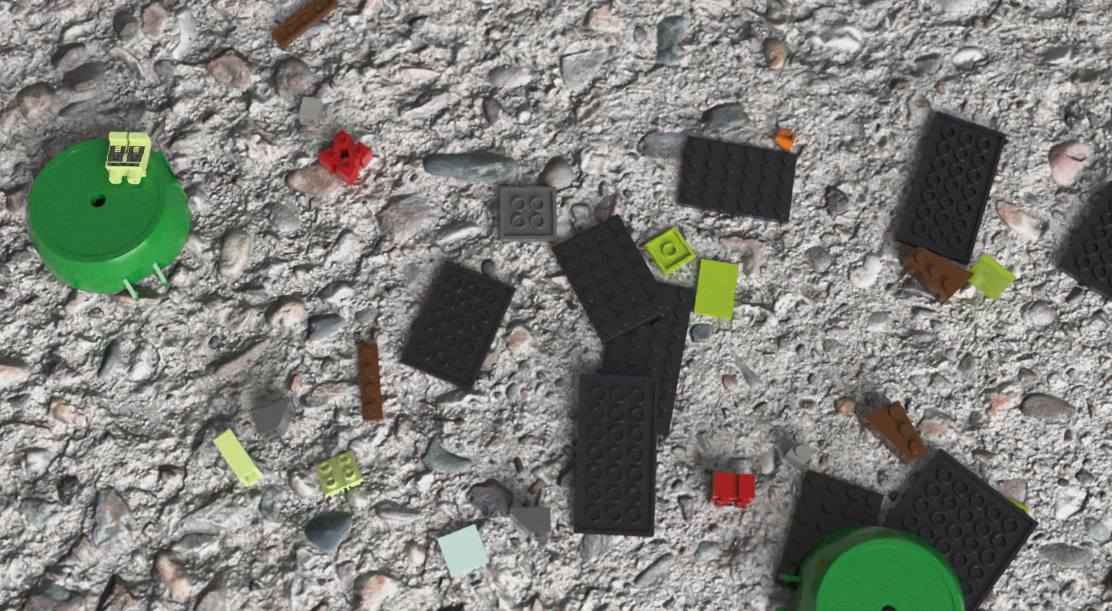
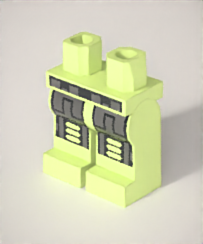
M109 132L110 146L105 167L109 172L110 182L112 184H120L122 176H128L127 180L129 183L139 184L141 177H146V168L152 143L148 134L129 132L128 135L127 132Z

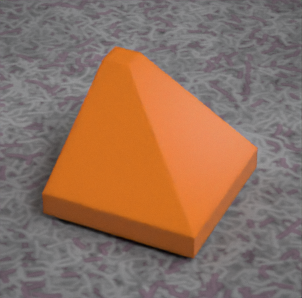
M779 129L775 140L785 152L789 153L796 134Z

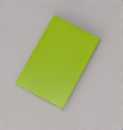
M985 253L969 270V272L974 274L969 282L993 300L1016 279L1014 274Z
M701 259L693 314L728 320L732 319L739 265Z

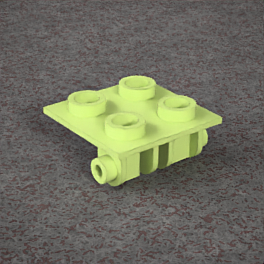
M351 450L314 466L326 497H333L340 490L344 492L343 488L347 487L349 490V486L360 485V482L364 481Z

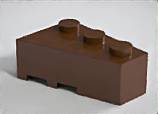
M922 247L917 248L901 265L941 305L947 302L974 275Z
M898 400L863 417L859 421L862 426H865L873 433L876 439L884 443L887 449L904 465L928 453Z

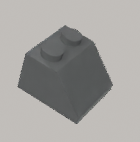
M289 397L251 413L259 435L266 444L269 442L270 444L276 443L281 440V437L285 436L296 409Z
M551 507L510 508V520L530 539L534 538L535 542H544L546 538H550Z

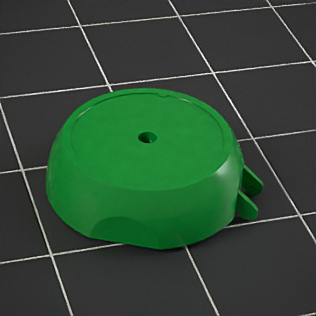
M109 138L93 139L78 143L55 156L37 176L31 188L26 206L28 236L46 268L54 278L63 284L80 291L103 294L116 293L127 288L134 300L138 301L140 300L137 290H134L133 284L156 272L160 277L158 278L163 285L169 284L161 269L173 262L188 237L192 219V212L185 201L188 197L161 151L155 152L150 149L146 177H141L139 184L129 183L127 180L128 176H122L120 184H112L109 180V172L105 167L110 146ZM97 199H106L104 205L94 207Z
M863 524L840 529L824 538L809 552L799 568L798 577L780 574L781 580L785 579L786 582H790V580L797 581L793 611H881L886 605L890 606L893 611H965V602L960 583L948 561L925 539L906 531ZM781 607V609L775 608V611H789L784 607Z

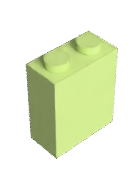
M231 429L223 430L216 435V439L213 442L238 479L246 487L263 476Z

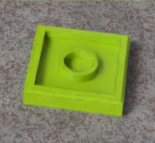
M675 226L644 244V249L664 277L696 258L695 253Z

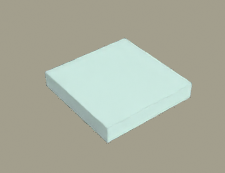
M475 524L437 539L451 577L489 563Z

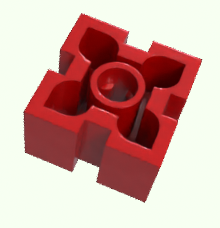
M340 130L332 140L333 147L327 146L318 159L321 167L332 174L337 171L339 179L351 186L360 175L358 169L360 167L365 169L373 159L370 148L361 142L355 144L352 136Z
M714 472L713 477L710 478L709 503H714L716 507H726V504L729 503L733 504L734 508H746L755 499V474Z

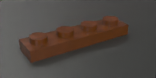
M313 0L272 32V38L283 49L337 8L339 6L336 0Z
M378 344L358 345L363 421H382L384 419Z

